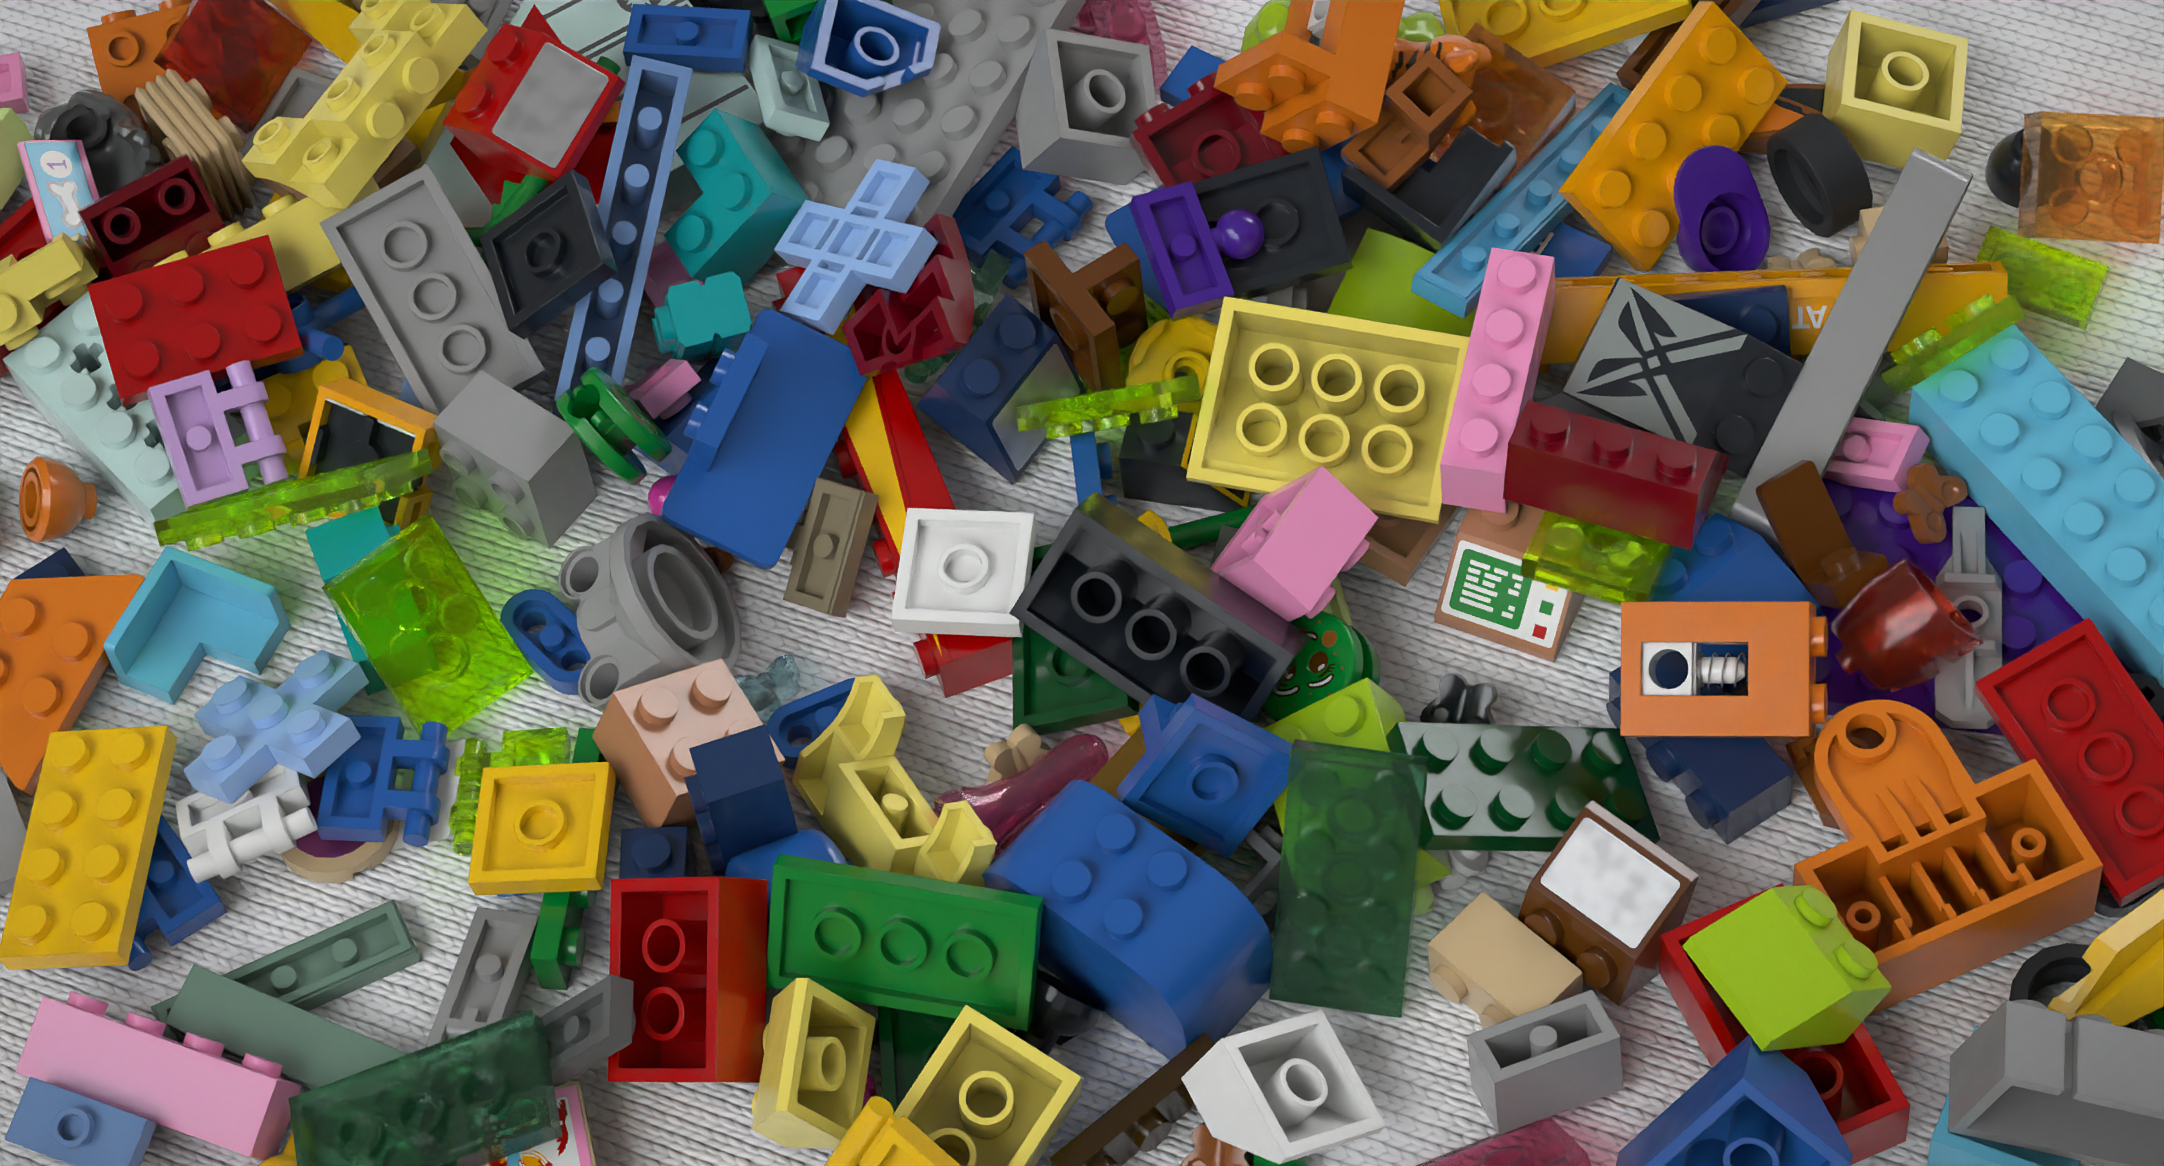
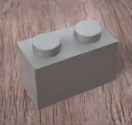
M1593 990L1467 1035L1471 1087L1498 1135L1624 1090L1621 1037Z

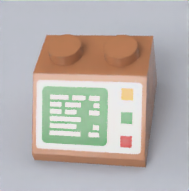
M1510 500L1506 514L1468 508L1456 534L1434 621L1438 624L1554 663L1602 561V526Z

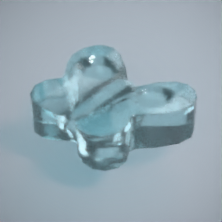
M792 655L777 657L770 663L764 673H760L757 676H733L755 712L762 711L767 707L770 712H775L781 707L779 700L792 698L801 691L798 684L800 673Z

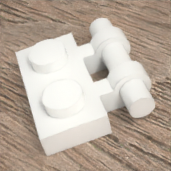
M276 764L231 805L202 792L194 793L175 802L180 837L192 857L187 860V865L194 881L199 884L219 874L223 879L243 871V863L272 850L279 855L296 847V839L318 830L310 809L306 807L311 805L305 775Z

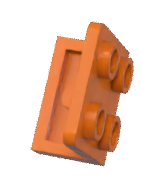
M166 0L158 4L159 11L138 16L135 10L119 11L102 16V24L86 28L102 93L111 95L128 108L137 112L142 119L144 130L148 134H150L135 97L136 87L145 89L147 81L155 83L157 75L166 76L167 68L176 70L185 83L195 78L202 85L214 107L209 112L216 120L228 114L229 104L211 32L216 30L211 10L203 1Z

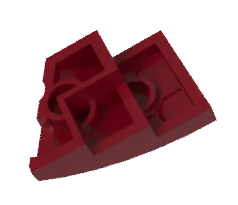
M936 213L922 227L938 243L906 294L867 284L861 290L865 304L842 326L860 375L873 377L959 350L968 344L974 319V289L965 246L955 218Z

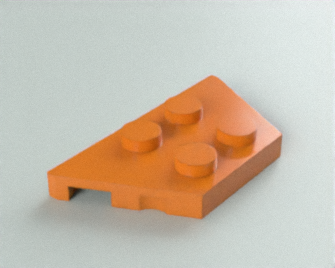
M138 574L11 579L1 596L0 765L15 787L23 794L33 798L36 793L50 732L71 731L110 662L104 650V642L145 580L144 577Z

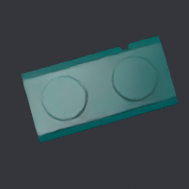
M734 271L707 277L704 285H700L695 280L670 286L663 306L654 308L655 317L651 318L659 353L670 352L672 359L687 360L689 364L706 360L710 352L714 357H719L725 348L737 352L746 333H749L752 326L740 276H737Z

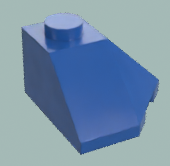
M818 0L804 24L795 68L809 77L860 97H866L929 75L934 64L941 24L881 0Z

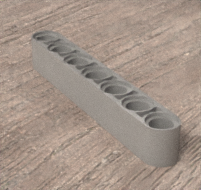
M1917 147L1914 148L1728 514L1727 518L1760 534L1778 555L1783 556L1784 553L1757 498L1756 488L1801 460L1813 461L1821 479L1823 478L1973 178V173Z

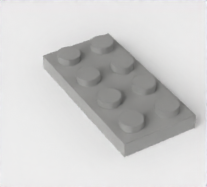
M428 163L319 223L425 411L438 416L480 370L488 373L518 393L548 377L528 339L524 340L508 331L492 276Z

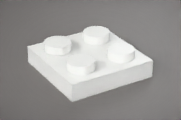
M907 508L891 615L894 632L1022 637L1024 623L1009 613L1030 581L1037 531L1034 513Z

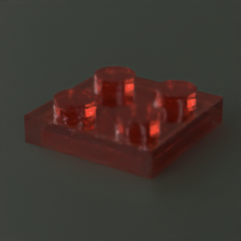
M193 0L153 62L165 71H167V68L176 70L185 83L195 78L208 94L214 109L223 116H227L234 125L248 134L254 130L293 66H297L313 39L264 0Z

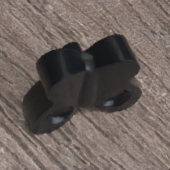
M1446 674L1439 683L1441 695L1430 702L1420 715V723L1496 725L1490 711V706L1496 702L1498 692L1493 684L1480 683L1472 686L1469 685L1461 674Z

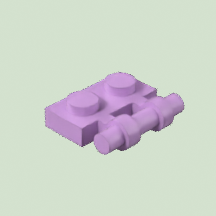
M249 360L226 367L232 389L217 393L209 370L149 387L147 390V395L186 511L247 493L249 486L243 468L247 466H259L266 487L280 484L289 479L282 458L287 454L282 436L274 435L264 405L269 401L264 383L256 382ZM241 412L250 442L235 447L225 415Z

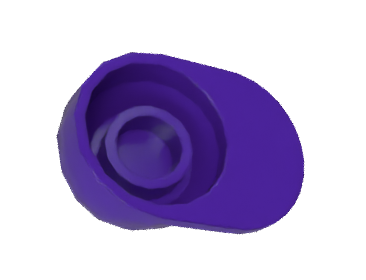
M1710 145L1695 150L1681 164L1674 183V203L1680 220L1676 239L1680 256L1685 264L1695 272L1756 270L1762 264L1769 249L1771 228L1765 205L1749 166L1737 152L1724 146Z

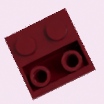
M187 154L179 156L77 211L94 254L108 280L151 268L162 260L183 250L187 252L189 257L200 254L211 248L207 238L226 227Z

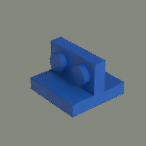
M1193 693L1185 703H1177L1176 705L1153 694L1138 712L1146 752L1117 787L1116 791L1118 800L1137 814L1229 858L1304 766L1305 761L1300 747Z

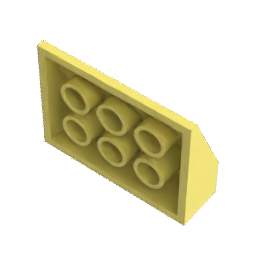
M1224 296L1187 470V481L1268 494L1323 466L1373 513L1439 524L1444 506L1442 503L1440 462L1470 337Z

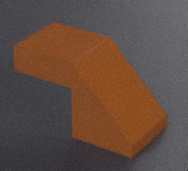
M1428 50L1384 92L1385 109L1379 115L1378 124L1358 133L1341 150V159L1347 165L1353 166L1392 194L1429 159L1473 97V91Z

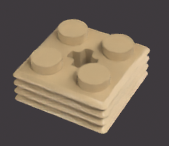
M167 68L166 76L157 75L155 83L147 81L145 89L136 87V100L149 132L153 137V142L159 148L160 158L164 164L183 154H187L223 223H225V220L234 222L235 214L244 216L245 208L254 209L255 199L250 186L256 183L258 179L241 162L244 155L238 150L245 146L236 127L227 116L216 120L209 112L214 107L202 85L195 78L185 83L176 70Z

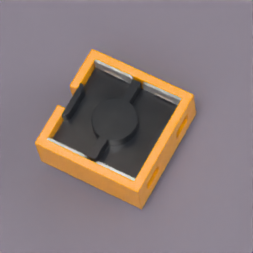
M349 378L320 385L292 501L334 519L377 504L385 526L389 527L398 523L405 542L422 537L434 492L425 487L428 471L440 468L442 460L439 454L441 446L432 423L438 416Z

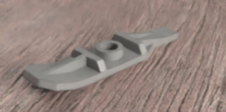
M1953 506L1952 556L1939 572L1935 581V717L1951 728L1988 729L1996 723L1975 694L1974 688L1976 681L2002 667V580L1985 554V507ZM1963 609H1972L1980 613L1982 617L1976 622L1968 623L1962 621L1957 616V612Z

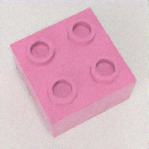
M1320 466L1264 495L1210 569L1288 622L1303 615L1311 619L1321 612L1333 598L1336 590L1330 584L1340 570L1343 572L1347 571L1364 555L1370 544L1364 537L1379 517L1328 470Z

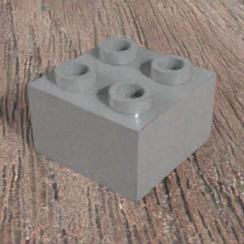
M483 370L479 371L432 422L441 446L439 454L448 466L453 481L451 488L455 495L472 509L479 510L481 507H484L498 516L503 526L520 539L526 540L530 536L550 549L597 497L580 438L569 424Z

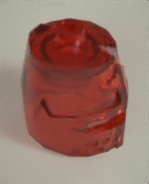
M1905 556L1866 582L1832 621V630L1843 647L1835 653L1840 665L1849 675L1859 670L1866 679L1881 691L1890 689L1891 692L1925 683L1940 673L1932 659L1933 657H1941L1948 662L1955 663L1984 643L1978 632L1960 610L1917 565L1905 558Z

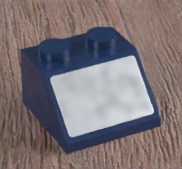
M1007 293L987 315L969 338L968 344L959 350L916 406L1011 484H1014L1082 398L1086 389L1057 333Z

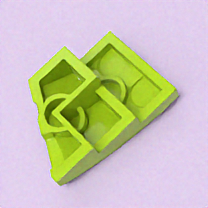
M1367 228L1352 259L1353 268L1347 270L1327 314L1470 337L1477 307L1463 319L1411 292L1413 275L1435 253L1390 234Z

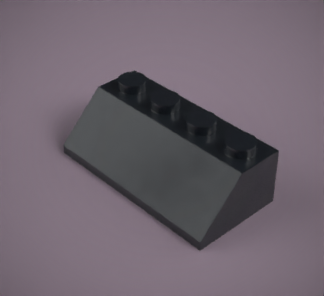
M1096 491L1074 509L1009 613L1143 705L1153 694L1176 705L1177 703H1185L1193 693L1253 724L1277 692L1312 638Z

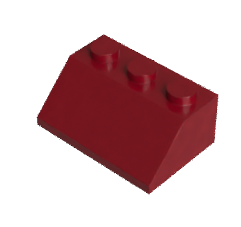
M1528 400L1508 441L1503 499L1691 550L1728 467L1729 456L1683 441Z

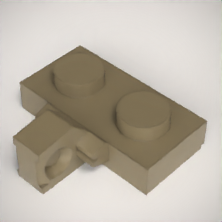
M816 478L808 510L804 511L802 522L796 523L785 546L794 551L790 561L792 568L783 600L832 616L846 617L879 495L834 481Z

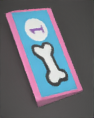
M28 140L17 143L47 244L51 243L52 239L62 232L69 238L80 232L90 249L93 250L77 213L81 208L100 199L82 140Z

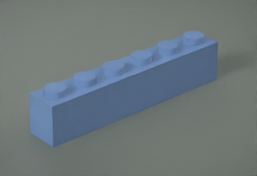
M632 56L598 205V212L618 273L576 302L552 414L564 421L565 419L556 406V400L567 389L573 392L577 386L583 385L580 377L589 368L597 367L622 387L692 76V68L641 56Z

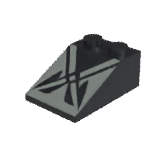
M1617 278L1560 392L1623 426L1726 454L1729 456V462L1723 479H1746L1803 364L1742 331L1627 280Z

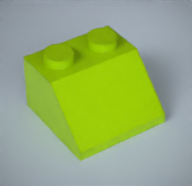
M1813 885L1772 887L1691 936L1682 946L1762 1052L1844 1043L1893 988L1877 968L1878 961L1868 947L1853 938L1838 919L1837 909L1831 899L1820 890L1814 888Z

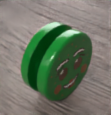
M591 367L580 377L583 385L577 386L573 392L567 389L557 398L556 406L573 431L609 469L628 484L637 485L647 476V471L632 449L637 445L647 455L661 463L672 452V447L655 422L616 381L601 369Z
M1321 611L1311 619L1303 615L1290 621L1289 623L1312 638L1263 711L1277 722L1368 677L1379 686L1380 661L1375 647L1363 633L1327 612Z

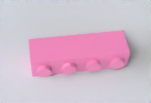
M1491 248L1440 462L1443 504L1506 514L1509 500L1503 499L1508 441L1528 400L1532 401L1555 301V257Z
M70 991L67 1002L42 997L15 1073L39 1079L248 1157L266 1160L277 1156L302 1085L280 1078L283 1065L245 1053L242 1064L221 1057L225 1047L222 1043L189 1032L186 1033L183 1043L163 1036L167 1024L133 1012H128L125 1022L105 1016L108 1003L77 992Z

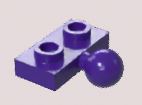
M1192 181L1133 196L1129 204L1130 212L1171 319L1221 306L1224 296L1233 298L1235 293L1219 253L1222 252L1234 259H1245L1257 253L1264 242L1265 231L1261 220L1256 214L1246 209H1233L1226 212L1220 217L1216 227L1210 229Z

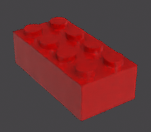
M1781 883L1774 887H1784V885ZM1767 890L1660 935L1659 973L1712 1068L1749 1034L1682 946L1691 936ZM1863 1022L1844 1043L1778 1050L1808 1074L1853 1154L1850 1165L1906 1141L1910 1104Z

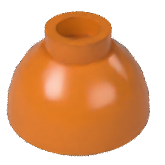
M36 456L26 466L20 485L19 512L22 528L32 542L44 543L60 539L70 533L81 520L93 519L97 507V493L93 483L82 482L74 470L52 458Z

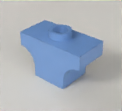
M30 1077L4 1140L70 1166H140L157 1123Z

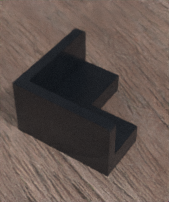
M1466 124L1430 173L1419 167L1391 194L1348 164L1341 173L1343 193L1418 246L1436 254L1494 197L1516 168V146L1505 140L1499 147Z

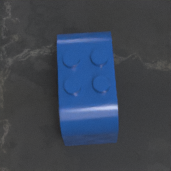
M1071 780L982 874L985 881L984 888L1044 897L1038 963L1063 982L1105 1008V1013L1169 1060L1173 1059L1204 1033L1215 1043L1225 1038L1276 982L1271 934L1264 919L1249 899L1213 867L1115 797L1083 780Z

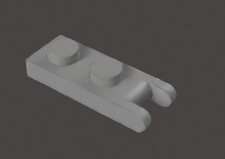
M477 907L426 1042L424 1056L427 1063L442 1064L450 1043L477 1046L475 1054V1067L477 1070L492 1071L494 1069L532 965L530 956L539 915Z

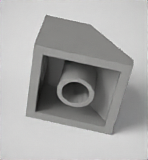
M1044 28L1038 35L1015 114L1022 170L1119 185H1127L1146 168L1129 141L1131 132L1138 129L1134 121L1144 112L1157 105L1149 46Z

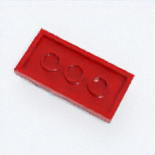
M2087 618L1976 681L1974 692L2022 763L2034 758L2037 760L2102 862L2101 879L2119 906L2122 907L2164 883V724L2090 618Z

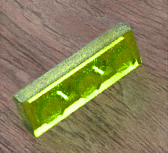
M1194 374L1015 407L1019 432L1045 428L1046 439L1048 440L1084 433L1082 421L1091 420L1093 432L1131 425L1129 413L1139 412L1141 424L1179 417L1178 404L1201 400L1202 397L1198 376Z

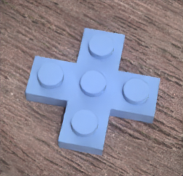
M876 159L845 209L805 200L774 248V251L788 264L806 268L780 311L785 316L814 330L834 335L841 322L849 315L854 301L865 284L906 294L938 243L925 228L904 223L913 214L918 200L930 181L916 167Z
M322 649L316 655L303 660L296 667L294 674L277 689L239 675L235 680L219 687L214 692L212 699L194 714L203 732L215 739L211 740L203 748L201 755L183 770L195 790L230 805L276 764L315 779L361 738L352 720L349 717L336 713V711L369 683L359 663Z

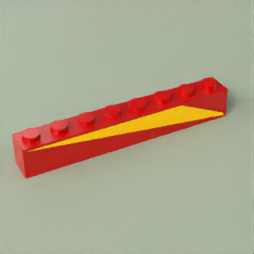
M797 266L776 274L781 298L772 301L773 310L783 314L780 309L806 268ZM861 292L854 301L849 315L841 322L834 335L821 331L818 332L849 346L842 326L865 304ZM895 369L873 377H867L838 437V442L835 443L832 449V453L842 479L853 476L858 489L879 495L871 526L874 525L879 540L871 542L883 578L894 575L897 580L907 508L956 510L899 374ZM919 633L921 640L913 643L914 651L925 679L936 676L945 698L1012 675L1013 645L1011 637Z

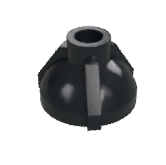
M1037 969L1033 1021L1027 1031L1017 1029L1014 1035L1049 1056L1055 1044L1061 1046L1097 1024L1105 1008L1069 984Z

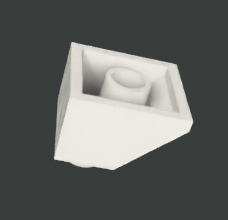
M1322 1009L1222 1038L1181 1078L1212 1137L1277 1164L1289 1162L1379 1133L1386 1127L1385 1122Z

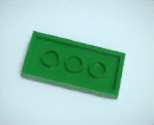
M780 854L773 864L766 987L784 989L796 978H809L848 1001L957 1019L965 1005H968L1001 1027L1027 1031L1033 1021L1044 897Z

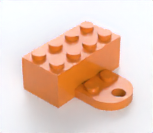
M1892 700L1863 701L1844 708L1825 724L1815 745L1814 781L1822 800L1847 841L1794 864L1793 886L1813 885L1814 888L1828 896L1837 909L1838 919L1855 940L1868 947L1878 961L1877 968L1893 988L1867 1017L2094 916L2103 864L2035 758L1975 784L1937 724L1925 713L1910 705ZM1857 728H1871L1880 733L1884 741L1876 748L1861 749L1851 744L1847 735Z

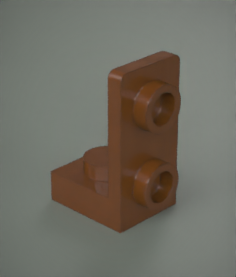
M1801 460L1756 488L1757 498L1791 571L1820 605L1843 610L1895 578L1885 555L1856 550L1852 546L1813 461Z

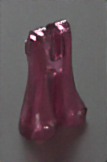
M1075 735L1062 741L1028 767L1013 775L987 784L971 787L961 786L959 790L950 789L934 798L935 808L932 810L939 818L944 803L967 800L981 822L990 829L997 843L995 848L996 855L1029 821L1033 820L1068 782L1071 780L1090 782L1108 762L1107 747L1101 738L1095 735Z

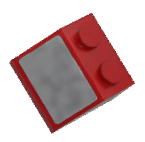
M503 23L497 35L488 44L486 53L467 84L458 93L454 105L442 124L485 164L555 182L571 169L574 170L626 83L616 74L543 32Z

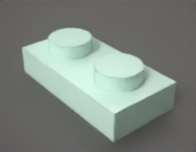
M756 34L749 46L747 58L765 127L773 129L784 136H800L820 142L830 122L818 80L805 75L795 68L799 46Z

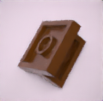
M1045 240L1025 251L1024 257L1034 315L1057 333L1077 374L1104 406L1125 394L1119 349L1131 345L1142 332L1148 329L1138 256L1124 242L1072 273Z

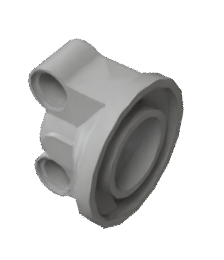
M646 512L618 526L613 535L597 545L576 548L566 557L558 575L559 588L565 597L579 604L576 611L577 627L591 659L581 671L578 681V693L581 700L588 706L603 713L613 692L722 658L728 669L735 665L742 647L740 619L731 592L719 570L692 535L666 523L662 516Z

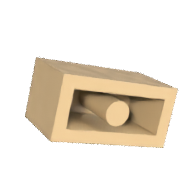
M1484 891L1428 943L1429 978L1433 986L1450 1002L1458 1003L1462 1001L1476 1012L1484 1029L1583 993V972Z

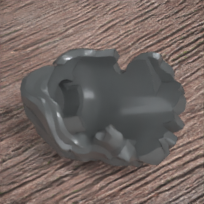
M80 90L70 97L68 103L45 110L38 118L34 131V140H82L100 198L161 167L159 148L152 143L153 137L144 130L142 119L138 113L111 95L95 90Z

